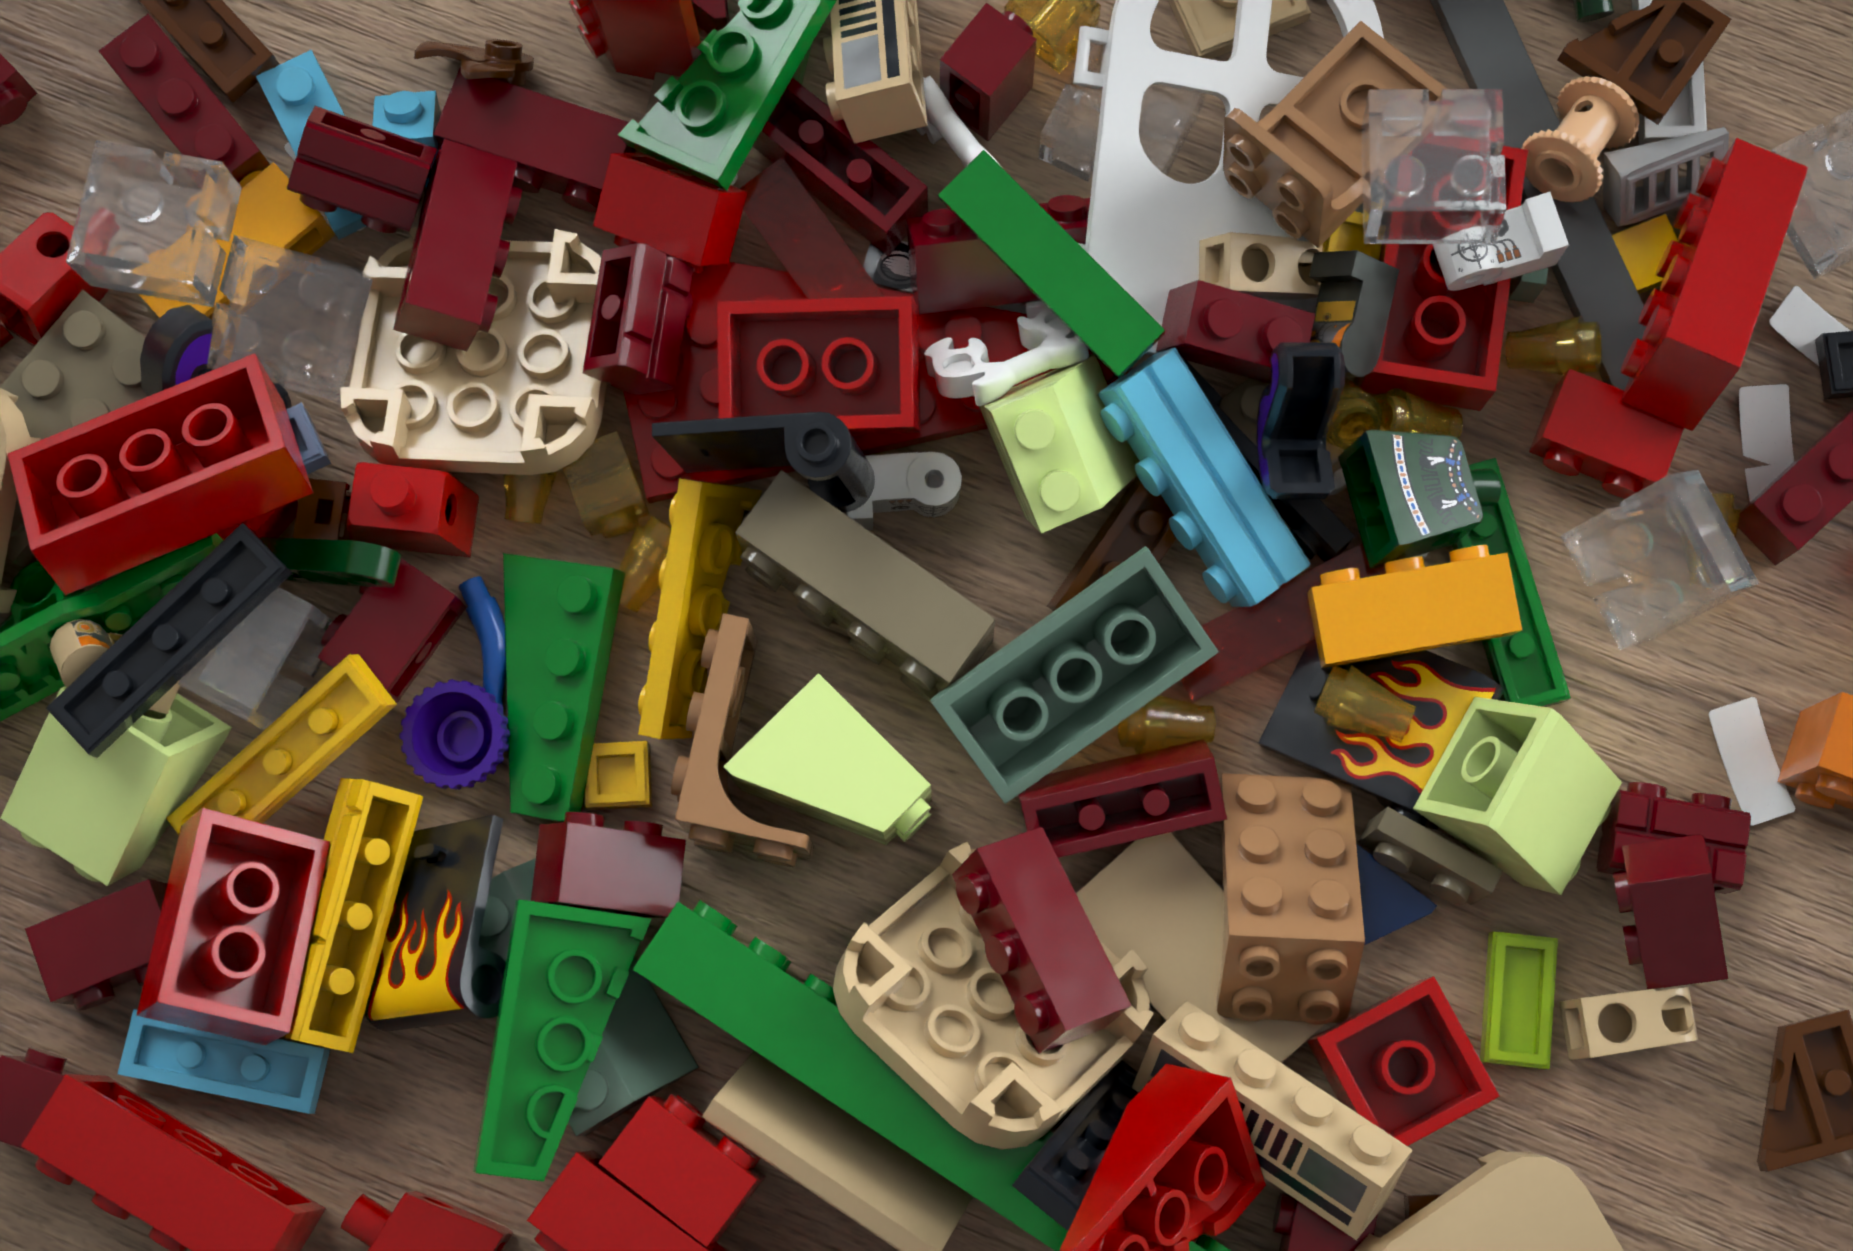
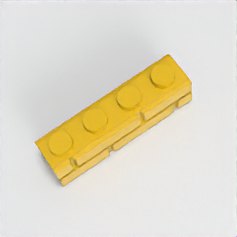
M340 778L323 839L330 841L291 1028L290 1032L282 1037L354 1053L424 796L364 779Z

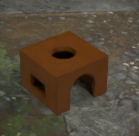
M309 478L313 494L300 498L298 501L292 538L350 540L347 519L352 492H346V490L350 489V485L347 482ZM347 513L344 535L339 537L342 514Z

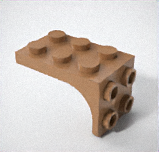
M1360 21L1260 121L1255 122L1238 108H1234L1225 117L1223 151L1225 178L1240 195L1247 199H1252L1255 196L1271 209L1273 218L1287 234L1297 239L1304 236L1319 248L1455 109L1457 96Z
M723 613L720 629H709L703 646L701 667L707 668L708 677L704 694L694 692L688 710L686 730L692 731L693 739L690 756H679L673 773L671 794L677 795V801L679 802L675 820L689 833L688 839L695 841L694 845L697 847L732 854L734 843L753 847L752 853L758 855V860L795 867L797 857L812 858L814 845L810 837L803 833L760 824L748 818L734 806L730 796L728 773L723 766L731 759L758 640L748 618Z
M1222 773L1220 787L1227 820L1221 821L1224 931L1221 972L1216 999L1217 1012L1223 1017L1239 1018L1244 1021H1260L1263 1019L1305 1021L1314 1025L1343 1022L1349 1016L1365 944L1351 785L1331 778Z

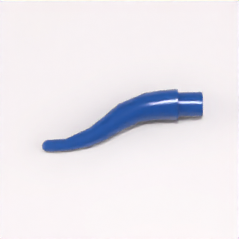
M477 576L464 581L458 588L468 607L466 612L481 644L483 687L487 693L493 694L496 697V703L503 706V693L507 676L505 619L494 596L491 597L482 577Z

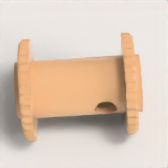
M1588 76L1571 80L1560 91L1556 104L1559 107L1557 109L1560 113L1559 117L1563 121L1554 131L1548 129L1546 132L1542 130L1539 133L1534 132L1532 136L1525 140L1521 148L1528 150L1525 170L1527 179L1540 192H1551L1553 199L1563 202H1582L1583 200H1588L1589 197H1593L1603 183L1601 181L1604 177L1601 174L1603 169L1600 167L1601 162L1597 160L1604 148L1611 150L1612 147L1616 149L1619 146L1624 147L1626 143H1630L1639 130L1640 116L1630 96L1619 86L1608 80ZM1587 105L1592 106V108L1589 111L1586 107Z

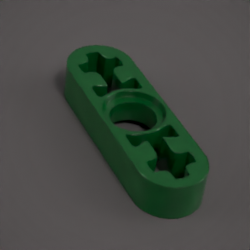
M260 538L292 572L285 581L384 588L395 586L402 555L393 549L352 540Z

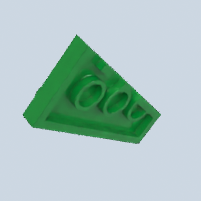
M739 0L738 6L741 10L725 28L720 31L713 29L697 47L701 52L698 58L678 80L671 75L654 94L658 102L639 123L632 119L618 136L627 146L727 191L837 0Z
M503 553L508 730L510 731V736L508 737L510 812L564 822L565 812H581L625 572L610 567Z
M521 899L516 900L474 1161V1173L536 1181L545 1180L578 1100L577 1095L589 1065L594 1061L603 1039V1031L630 973L628 971L635 953L649 927L650 918Z

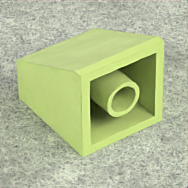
M1094 353L1090 354L1089 358L1073 366L1055 369L1012 387L997 400L979 406L1025 518L1041 534L1103 508L1137 475L1135 464L1139 461L1127 440L1120 442L1115 439L1101 418L1100 412L1105 408V405L1098 396V393L1108 385Z
M819 673L723 766L732 781L743 792L885 845L896 835L906 842L931 817L929 813L931 807L928 805L932 800L931 784Z
M66 686L60 688L56 698L67 688ZM177 693L168 714L151 710L146 711L110 747L96 758L89 755L49 712L0 819L18 829L27 842L40 848L49 849L73 864L76 872L82 877L109 886L142 867L170 824L166 818L185 802L226 740L232 727Z
M1474 697L1413 809L1488 862L1503 870L1504 873L1521 885L1562 895L1568 882L1577 874L1581 858L1598 826L1609 815L1611 802L1622 782L1562 715L1554 709Z

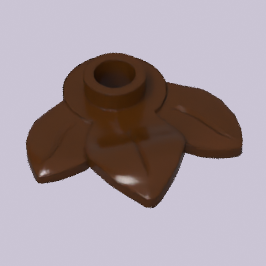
M487 40L485 48L443 43L440 41H426L420 44L414 52V59L442 56L461 61V73L466 79L494 78L516 86L526 84L527 71L533 70L534 58L522 53L523 45L509 40Z

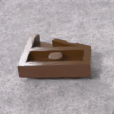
M1652 0L1649 6L1641 10H1631L1610 21L1607 28L1579 42L1577 38L1567 43L1557 61L1582 77H1598L1616 84L1630 96L1638 109V113L1659 125L1732 19L1703 0Z
M1849 1009L1778 1027L1757 1158L1759 1170L1766 1172L1853 1149V1021Z

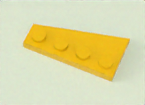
M679 478L678 490L669 508V521L672 527L667 557L662 562L659 571L661 595L657 620L651 627L648 639L651 657L647 682L642 688L638 700V711L641 716L638 735L660 740L692 738V731L686 730L690 702L694 692L704 694L708 680L707 668L701 667L705 638L709 629L718 630L720 628L723 613L727 614L730 602L724 598L722 593L729 565L741 566L742 562L740 558L742 551L735 532L741 525L744 511H751L760 499L762 490Z

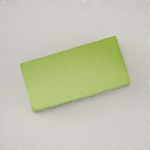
M1495 931L1489 932L1480 1060L1482 1063L1544 1070L1550 1069L1558 938Z

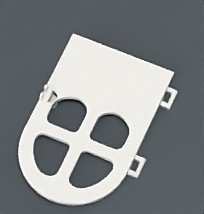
M1116 0L1109 30L1089 26H1080L1073 84L1102 90L1086 242L1085 244H1078L1161 326L1169 290L1199 280V240L1229 232L1292 237L1277 224L1271 209L1255 196L1252 199L1243 197L1226 180L1223 171L1224 132L1221 157L1217 169L1208 179L1196 184H1185L1175 181L1163 174L1144 153L1139 138L1142 98L1150 85H1163L1214 95L1223 101L1226 112L1225 117L1234 108H1238L1255 122H1258L1261 110L1265 106L1275 107L1304 78L1276 72L1267 62L1266 52L1272 0H1238L1233 50L1228 61H1217L1175 53L1157 47L1151 38L1150 22L1159 0ZM1326 0L1336 16L1343 38L1360 21L1384 38L1381 22L1373 0ZM1091 43L1103 46L1100 73L1088 71ZM1372 193L1355 211L1371 215L1379 208L1380 198L1374 197ZM1304 236L1297 239L1299 241H1308ZM1263 298L1305 311L1306 299L1276 300ZM1156 342L1145 354L1154 355L1158 353L1156 352L1158 342ZM1345 377V386L1353 385L1354 377Z

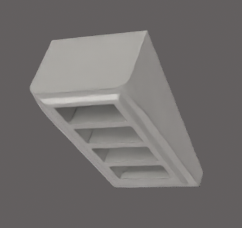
M1725 127L1604 153L1603 207L1619 227L1643 221L1682 205L1689 192L1699 196L1695 191L1702 175L1700 173V156L1710 153V159L1714 157L1722 161L1728 151L1729 132ZM1687 162L1686 177L1678 178L1679 165ZM1665 170V181L1657 183V173ZM1643 179V186L1635 188V182Z

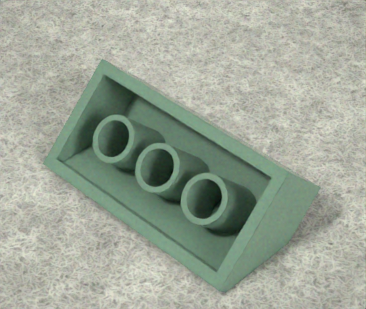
M1145 546L935 695L930 701L1004 804H1006L1215 656L1219 651L1153 554Z
M536 858L503 871L491 879L478 946L497 953L505 961L507 959L515 902L518 899L531 901ZM635 956L628 972L630 973L612 1009L602 1034L603 1039L594 1061L589 1065L577 1095L578 1100L568 1121L576 1136L589 1135L642 1103L648 1096L655 1095L699 1068L650 981L632 970L638 962Z

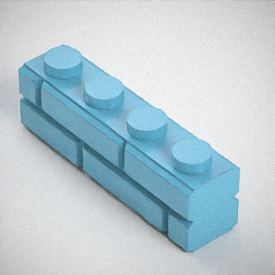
M1176 348L1152 355L1098 393V396L1105 405L1100 414L1106 428L1115 439L1120 442L1127 440L1140 461L1135 464V471L1139 480L1152 495H1162L1174 516L1169 518V525L1173 534L1188 550L1196 549L1208 568L1202 573L1203 580L1217 600L1221 603L1229 602L1232 607H1251L1279 589L1280 585L1287 583L1309 567L1310 562Z

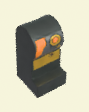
M1358 250L1317 252L1313 256L1309 277L1321 282L1310 342L1336 343L1344 355L1345 377H1363L1375 368L1379 359L1399 269Z

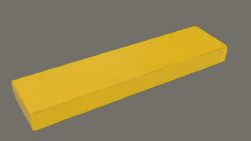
M349 654L166 819L178 835L181 825L202 808L263 824L393 709L397 703L359 654Z

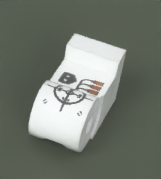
M1551 192L1528 198L1521 206L1481 219L1461 222L1441 231L1432 239L1447 289L1451 291L1462 290L1481 284L1485 286L1554 266L1569 246Z
M938 452L865 456L874 471V489L864 505L846 513L848 517L867 530H873V513L914 510L927 517L945 515L954 508L959 499L962 480L959 466L951 457Z

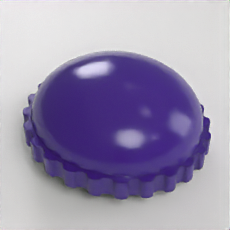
M453 679L448 680L447 683L436 682L434 687H426L420 696L416 695L413 698V704L405 710L406 717L401 720L403 730L399 734V738L403 741L401 751L407 756L406 763L414 768V774L422 776L426 783L436 784L439 788L447 789L449 787L455 790H460L461 787L472 788L476 782L483 783L486 781L487 775L494 774L497 770L496 766L504 761L503 753L509 748L507 738L510 736V731L507 729L508 718L503 715V706L496 703V697L493 694L487 693L484 687L474 685L468 681L463 680L460 682Z

